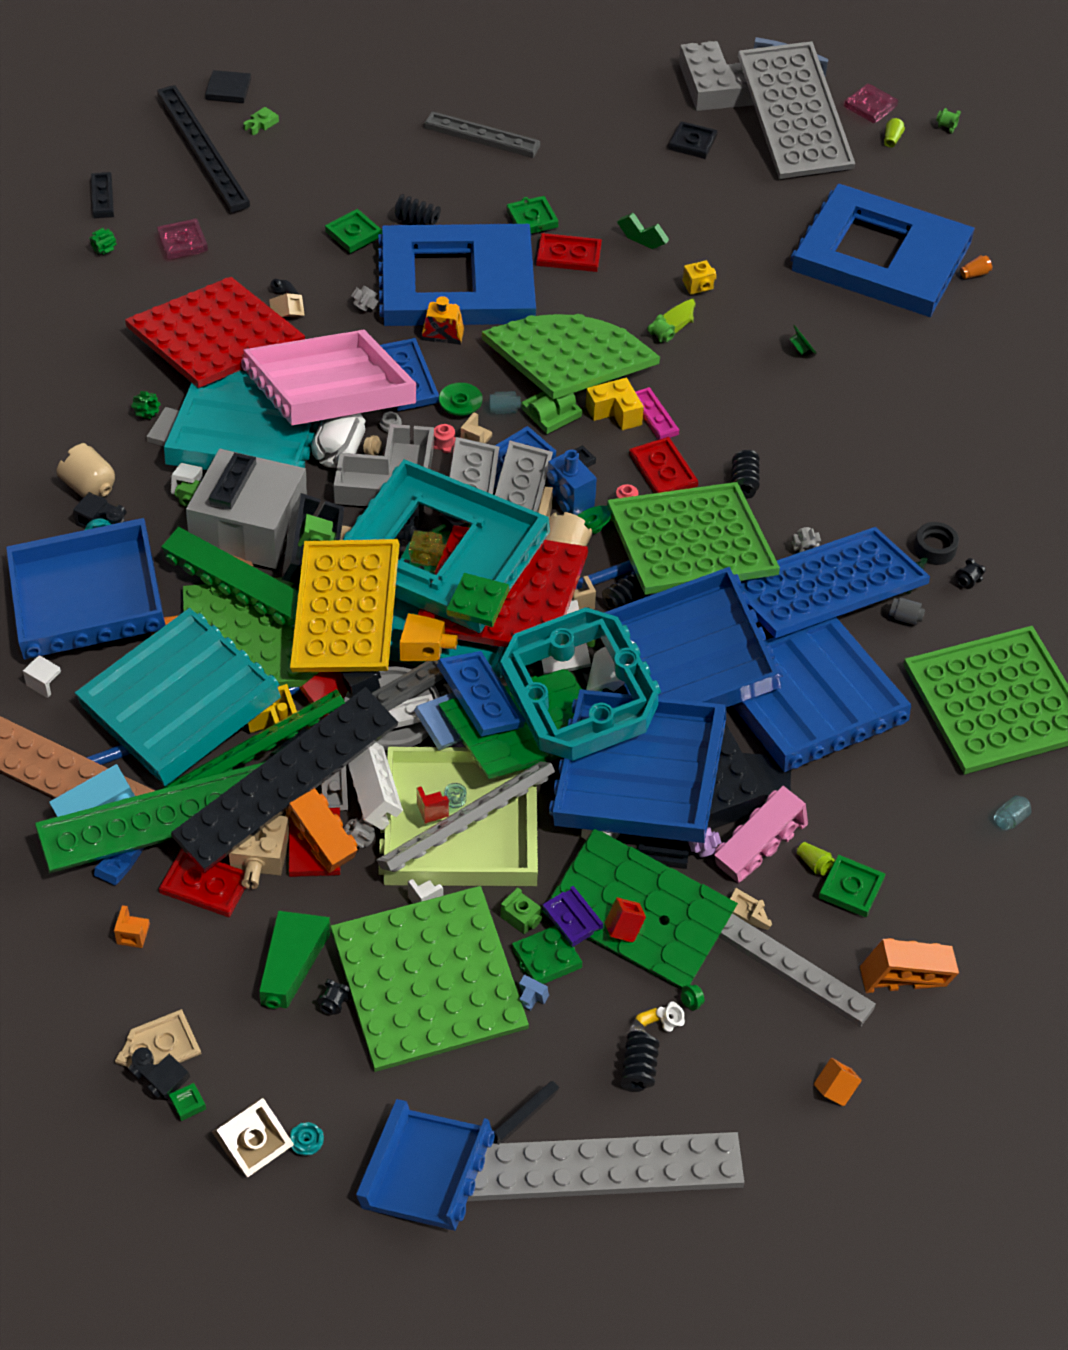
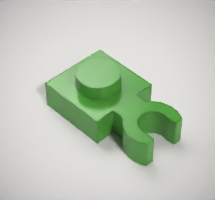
M264 107L251 115V120L243 123L244 130L246 131L250 128L251 135L257 134L260 128L267 130L279 122V115Z

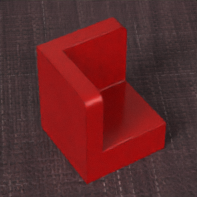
M422 786L416 788L417 806L425 823L449 817V800L447 796H442L440 791L425 795Z
M616 897L605 925L610 937L634 942L646 915L640 903Z

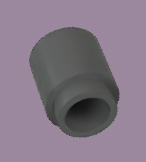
M902 597L900 599L894 598L889 616L894 617V620L916 626L917 621L922 623L925 609L921 608L922 603Z

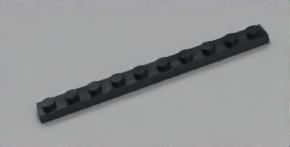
M176 85L158 89L159 99L231 213L249 208L250 201Z

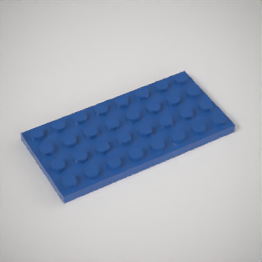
M873 527L777 560L780 567L779 575L741 580L742 587L740 590L741 592L745 591L748 596L750 605L747 606L749 610L754 609L758 621L774 638H778L929 584L930 576L878 528Z

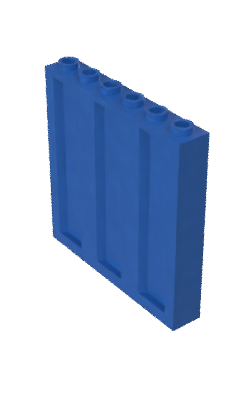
M730 567L604 612L618 617L621 624L628 627L630 640L636 643L639 648L640 659L642 662H647L652 681L656 680L659 684L661 694H658V698L724 704L726 707L781 688L780 677H783L781 668L778 663H773L772 659L775 657L770 645H765V633L762 627L757 628L756 623L758 619L754 609L749 610L747 606L750 605L748 596L745 591L741 592L742 584L738 574L733 575ZM624 683L623 685L626 690V693L631 695L626 684Z
M837 617L778 638L772 637L765 640V645H770L774 653L773 663H778L783 674V677H780L781 688L732 705L784 772L798 768L810 761L818 760L834 751H840L844 747L861 742L873 735L881 734L895 726L903 725L909 721L911 703Z
M580 689L578 699L573 700L572 713H574V717L569 719L568 726L589 718V709L596 703H606L613 709L634 701V699L629 694ZM658 698V707L646 733L573 761L566 758L560 759L559 774L561 776L560 780L556 779L554 785L556 799L555 801L551 800L549 814L554 819V825L705 843L726 724V705Z

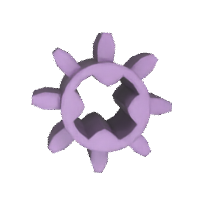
M707 827L705 843L688 841L691 852H698L699 857L714 854L717 845L722 844L719 833L712 832L710 827Z

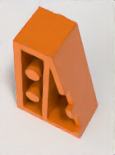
M314 788L289 803L285 816L289 817V825L293 823L300 831L297 833L301 841L304 839L308 841L312 847L311 853L330 873L355 857L358 850L357 843L354 837L350 834L347 835L342 828L343 823L337 814L333 815L328 807L329 803L322 793L319 794Z
M892 938L882 939L860 965L866 993H874V988L889 987L890 991H898V986L914 985V989L946 987L959 974L952 946L939 943L928 944L918 943L917 941H899Z

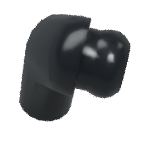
M275 278L270 283L271 288L276 293L299 295L290 281Z

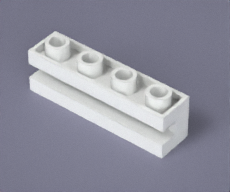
M375 743L348 763V769L352 775L353 786L356 789L363 820L370 826L374 825L384 830L389 825L386 813L388 812L397 817L403 809L384 747Z

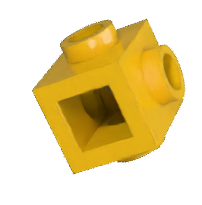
M707 260L684 266L683 283L690 295L713 289L716 271L714 268H711Z

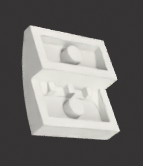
M604 647L594 653L586 690L602 691L607 688L614 692L625 682L616 677L614 662L608 650Z

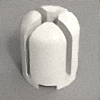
M358 413L322 420L311 444L314 458L320 460L319 463L327 468L337 469L340 453L356 454L365 433V419Z

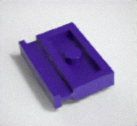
M574 886L570 887V890L567 892H562L543 904V911L572 947L593 935L598 929H603V922Z

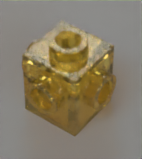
M414 530L409 546L411 563L424 566H438L440 558L443 557V551L446 548V544H443L442 535L434 532Z

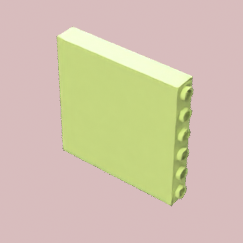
M388 747L387 760L403 811L397 817L388 812L386 813L389 825L384 830L380 829V833H385V839H380V854L385 855L445 819L442 818L429 823L424 822L417 806V787L422 786L425 795L440 791L442 796H447L450 816L528 768L488 779L466 747H446L438 750L437 747ZM534 784L529 787V791L526 794L509 799L506 806L489 811L485 819L471 822L467 825L468 828L465 831L451 834L447 837L445 843L428 848L426 850L427 853L422 857L412 858L405 862L406 865L402 869L392 872L381 869L379 866V875H384V885H408V881L413 879L417 885L430 880L434 886L441 884V886H537V785Z

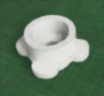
M675 1002L668 1003V1006L665 1008L659 1007L656 1011L657 1016L661 1018L663 1029L666 1032H671L674 1027H681L685 1023L684 1012Z

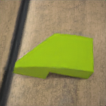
M693 299L677 305L663 315L669 325L675 326V334L689 322L693 323V311L696 305Z

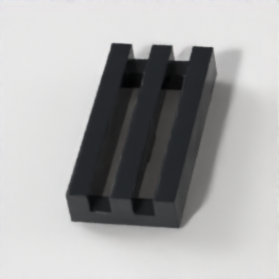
M640 837L638 851L657 854L658 856H647L665 866L687 869L689 843ZM668 856L681 857L683 859L670 858Z

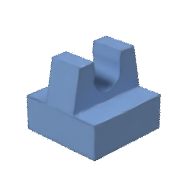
M526 975L523 976L519 983L522 993L520 1001L523 1008L531 1011L537 1001L542 1004L546 1002L549 997L548 987Z

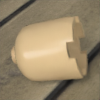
M85 443L71 448L68 451L70 456L65 462L62 460L59 462L57 476L82 498L88 492L97 496H107L111 492L115 480L113 468L91 446H87Z
M565 512L561 516L553 513L549 518L550 533L545 540L587 546L592 536V529H588L584 525L585 520L577 515Z

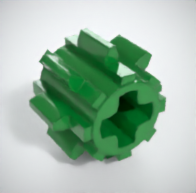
M104 228L93 232V236L89 237L90 245L97 254L102 253V255L113 251V247L117 245L116 238L109 229L104 230Z
M140 391V394L133 397V404L131 406L134 408L136 416L151 419L155 415L154 413L158 414L160 402H158L155 393Z

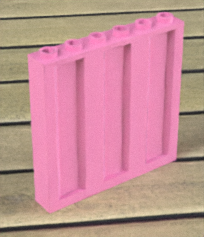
M365 330L244 349V358L241 359L243 370L249 374L251 380H254L258 388L265 393L267 399L271 400L274 407L281 412L283 418H286L291 425L416 403V382Z

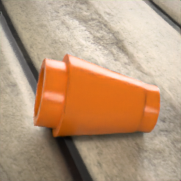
M980 255L961 267L960 274L963 279L987 275L992 270V263L987 255Z

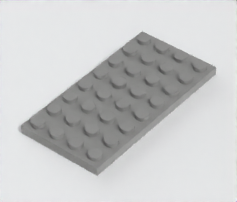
M813 42L740 50L738 58L778 178L854 169L855 161Z

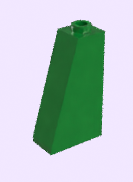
M278 911L259 991L261 1005L272 1009L279 1007L288 1008L330 936V917Z

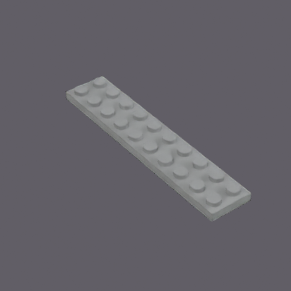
M738 1132L492 1144L486 1150L483 1170L478 1172L476 1176L474 1193L468 1197L467 1201L743 1188L744 1176Z

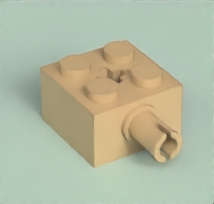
M278 816L229 854L230 866L245 870L244 879L242 880L244 887L250 888V883L253 882L252 889L257 888L260 873L281 876L289 842V817Z

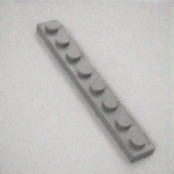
M538 762L377 859L380 868L392 872L398 871L405 867V862L410 859H417L425 855L428 848L445 843L447 837L451 834L465 831L468 828L467 825L471 822L485 819L489 811L506 806L508 800L514 796L519 797L529 791L528 788L532 785L546 782L548 776L555 772L552 764Z
M733 913L718 936L859 1027L863 1025L875 1009L876 1003Z

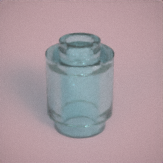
M516 391L490 394V412H495L496 414L517 413V409H521L520 396H516Z
M1013 796L997 810L994 816L996 823L1004 830L1014 829L1031 815V804L1025 797Z

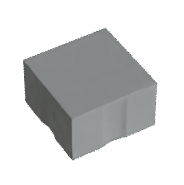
M219 449L186 508L188 532L230 555L251 561L252 564L277 569L286 551L292 509L301 493L307 495L306 468L256 457L257 464L232 510L209 505V497L234 454L232 451Z

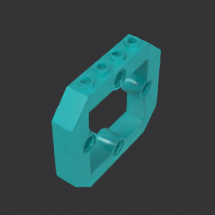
M585 607L515 633L501 659L502 675L539 749L572 761L646 733L658 707V694H661L658 682L656 680L652 681L647 662H642L637 644H632L628 627L622 625L618 617ZM601 637L614 662L616 677L625 682L634 701L613 709L606 703H596L589 709V718L557 730L548 712L549 698L547 687L542 683L533 682L525 666L550 656L557 661H568L574 656L576 646Z

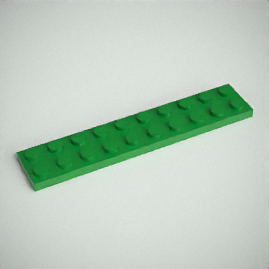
M264 762L36 822V832L49 873L173 840L171 836L173 830Z

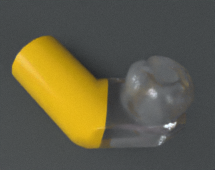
M657 1008L638 1014L629 1032L635 1030L646 1032L644 1029L648 1024L659 1021L661 1018L656 1014Z

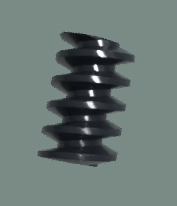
M402 194L396 201L395 217L399 220L403 219L404 222H410L413 225H436L440 217L441 207L437 206L434 209V205L430 203L426 208L427 204L425 201H422L419 205V199H414L412 202V197L408 196L405 200V195Z
M752 450L739 451L732 458L731 483H738L745 499L753 498L760 486V456Z
M632 571L631 574L619 579L617 583H613L610 587L605 588L602 592V599L605 607L610 611L645 598L648 594H644L635 571Z
M638 1030L630 1031L627 1034L625 1059L623 1061L624 1069L622 1070L620 1083L625 1090L640 1092L645 1088L655 1085L653 1077L656 1076L655 1067L658 1062L656 1058L659 1054L657 1048L660 1046V1041L657 1038Z

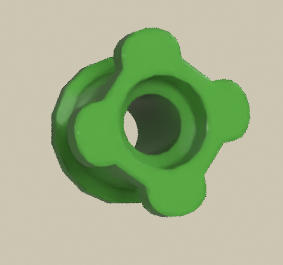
M947 108L943 111L940 110L936 122H939L938 127L950 128L949 133H953L958 125L961 111L958 110L955 114L949 112Z
M661 314L647 328L651 335H656L661 343L670 341L675 335V326L669 325Z

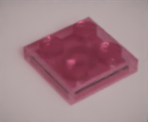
M867 83L845 100L844 107L875 124L897 107L898 99Z
M197 218L157 227L158 235L168 259L208 251V245Z

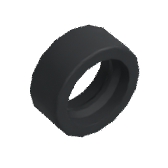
M928 522L918 529L914 550L916 555L928 564H946L956 556L959 537L957 532L945 523ZM933 537L940 538L949 547L935 549L928 546L923 540Z

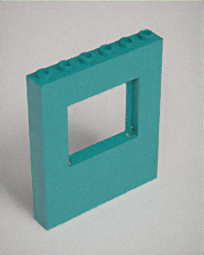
M403 459L400 465L394 468L388 481L382 484L377 496L370 500L365 512L358 516L353 528L346 532L343 540L394 539L419 504L472 525L437 575L398 560L395 598L481 633L486 625L447 615V607L463 573L509 584V589H511L550 533L549 517Z

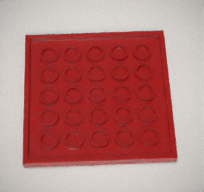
M232 277L207 285L197 291L190 292L187 295L125 319L126 327L197 388L242 370L241 359L244 358V349L305 339L303 333Z
M453 526L434 575H437L470 528ZM544 540L508 592L493 627L485 626L481 633L421 608L418 615L442 620L445 623V634L457 635L458 640L507 648L515 633L567 614L588 555V546Z

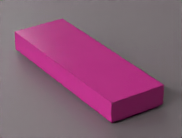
M648 387L636 391L635 393L644 406L643 418L657 439L671 438L679 435V428L651 388Z

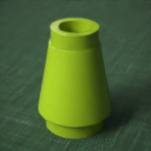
M892 118L886 123L885 146L895 147L905 130L902 120Z
M807 842L801 843L797 849V854L815 874L826 875L831 871L835 863L831 853Z

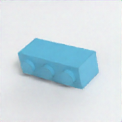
M116 764L51 800L50 804L57 817L134 797L135 795Z

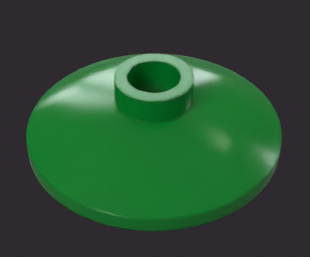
M453 383L442 389L439 395V403L448 413L468 415L480 408L482 394L477 387L471 384Z
M604 505L591 507L577 515L585 520L584 525L588 529H592V534L598 533L612 518V514L607 506Z

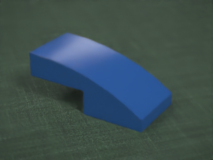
M144 848L103 859L95 867L94 876L117 885L134 865Z

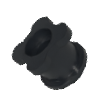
M968 558L965 561L966 566L963 569H958L955 577L961 587L971 589L975 586V582L980 583L983 580L982 575L986 572V569L983 565L977 564L974 559Z
M327 979L324 983L327 989L323 995L318 997L317 1003L320 1010L325 1014H339L342 1010V1003L348 1002L351 998L348 995L350 989L344 984H338L331 979Z

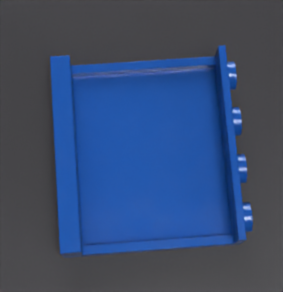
M396 1099L356 1194L362 1209L456 1231L459 1221H462L465 1217L468 1197L474 1193L476 1176L478 1172L483 1170L486 1150L492 1146L494 1141V1131L491 1129L489 1120L484 1118L482 1126L416 1112L409 1109L407 1101Z

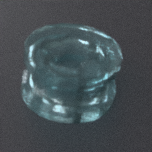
M451 783L445 788L444 796L448 797L449 807L460 808L466 803L467 791L465 786L460 783ZM451 794H454V795L460 794V797H457V796H452V797H451Z

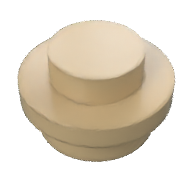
M373 435L365 439L364 453L376 456L381 453L382 442L378 436Z

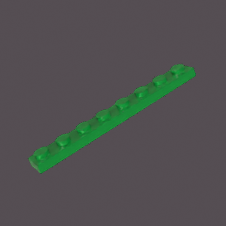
M336 689L163 788L232 771L233 766L240 762L244 764L251 761L256 753L272 749L276 746V742L283 738L289 739L293 737L302 727H310L319 722L320 717L327 713L330 714L342 704H345V701Z

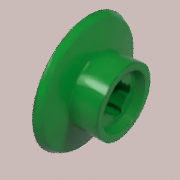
M794 324L793 327L796 334L790 338L791 342L802 355L808 350L817 354Z

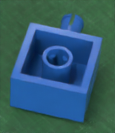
M567 450L564 454L548 461L547 487H553V499L559 504L564 513L568 512L578 515L591 507H595L597 478L578 459L579 453L576 450Z

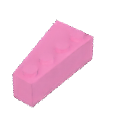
M784 786L778 791H773L767 798V802L761 808H757L752 812L750 820L744 826H738L733 832V837L727 843L723 842L715 851L716 865L737 883H740L761 865L764 855L771 857L777 851L782 840L788 842L794 837L793 832L797 827L803 829L808 825L806 803Z

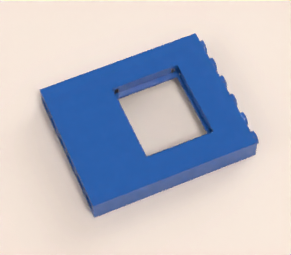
M838 183L835 190L830 191L827 202H823L820 214L815 215L813 225L809 226L806 231V237L801 238L798 250L793 251L791 256V262H793L792 271L931 318L972 242L975 228ZM855 218L906 235L888 269L836 252Z
M530 224L382 226L383 234H379V247L383 246V248H379V260H383V262H379V274H383V276H379V289L383 290H379L380 303H384V305H380V317H384V326H424L429 303L436 302V299L441 296L447 297L449 304H457L459 306L463 325L507 324L510 321L524 319L530 315L536 316ZM468 243L471 244V248H467ZM414 244L418 245V249H414ZM471 253L473 292L416 293L414 254Z

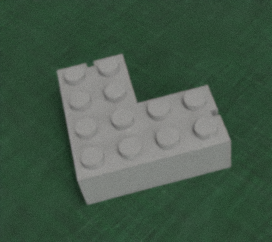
M708 41L701 43V45L697 43L681 45L679 65L696 111L754 105L741 64H726L718 41Z
M390 424L385 456L340 453L334 481L335 504L368 507L370 500L377 496L382 484L388 481L394 468L399 466L403 459L431 470L434 451V427L414 426V444H410V425ZM419 504V511H424L425 506Z

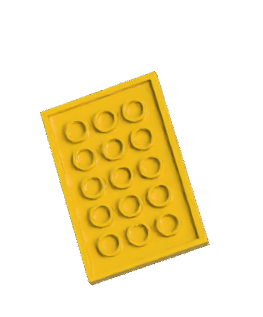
M398 539L304 541L290 664L292 672L388 671L399 555Z

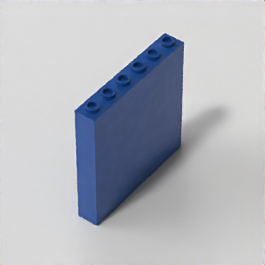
M144 518L6 547L18 642L24 659L159 631L165 626L153 556Z

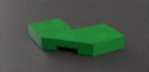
M634 213L621 217L617 221L628 239L650 249L662 246L669 241L659 224L644 229Z

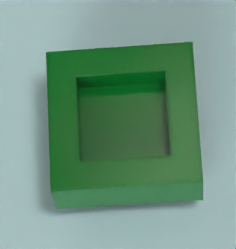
M195 1083L169 1094L170 1101L181 1121L206 1110V1104Z

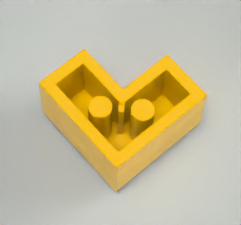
M627 378L587 388L585 407L593 421L614 416L621 430L642 425L644 406Z
M287 684L278 687L281 695L280 699L247 723L250 733L268 728L297 712ZM287 739L279 740V744L281 745Z

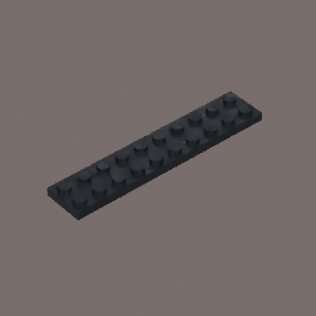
M365 687L346 701L345 704L335 709L171 832L172 838L205 873L288 809L289 803L317 788L396 728L398 721Z

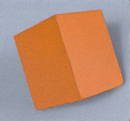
M122 905L114 929L117 944L143 948L150 925L149 919L130 916L128 906Z
M830 1058L814 1085L823 1096L845 1106L862 1079L850 1067Z

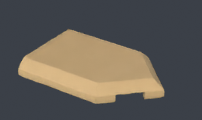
M181 1009L131 1029L115 1063L129 1067L132 1063V1054L141 1047L148 1048L152 1052L154 1064H159L169 1053L180 1063L200 1055L201 1050Z

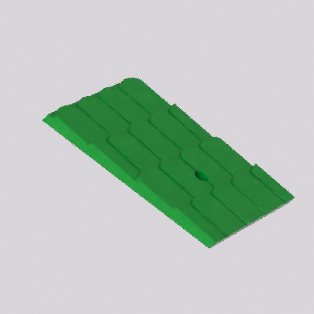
M561 669L540 677H531L533 682L542 683L547 687L549 698L548 712L557 730L568 726L569 719L574 717V713H572L573 700L578 699L579 690L582 689L573 674L568 669ZM508 685L504 686V688L510 695L511 699L519 709ZM457 698L439 703V709L488 779L530 768L538 762H550L563 758L541 751L526 722L523 728L480 736Z
M596 829L591 831L549 898L551 900L574 886L603 922V929H598L587 939L681 990L684 986L691 984L738 905L735 901L708 886L696 882L677 870L665 866L637 849L629 847ZM616 897L640 903L646 915L634 942L610 937L606 928L605 921ZM542 909L541 914L548 917ZM659 919L663 921V925L660 924Z

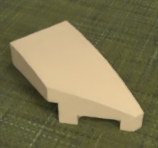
M736 888L730 897L731 900L738 903L733 914L750 925L769 930L772 922L767 919L763 900L758 902V900Z

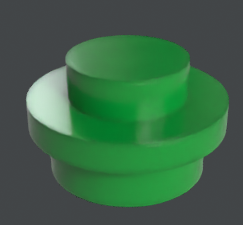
M688 984L682 988L681 1001L685 1007L695 1011L704 1004V994L699 986Z

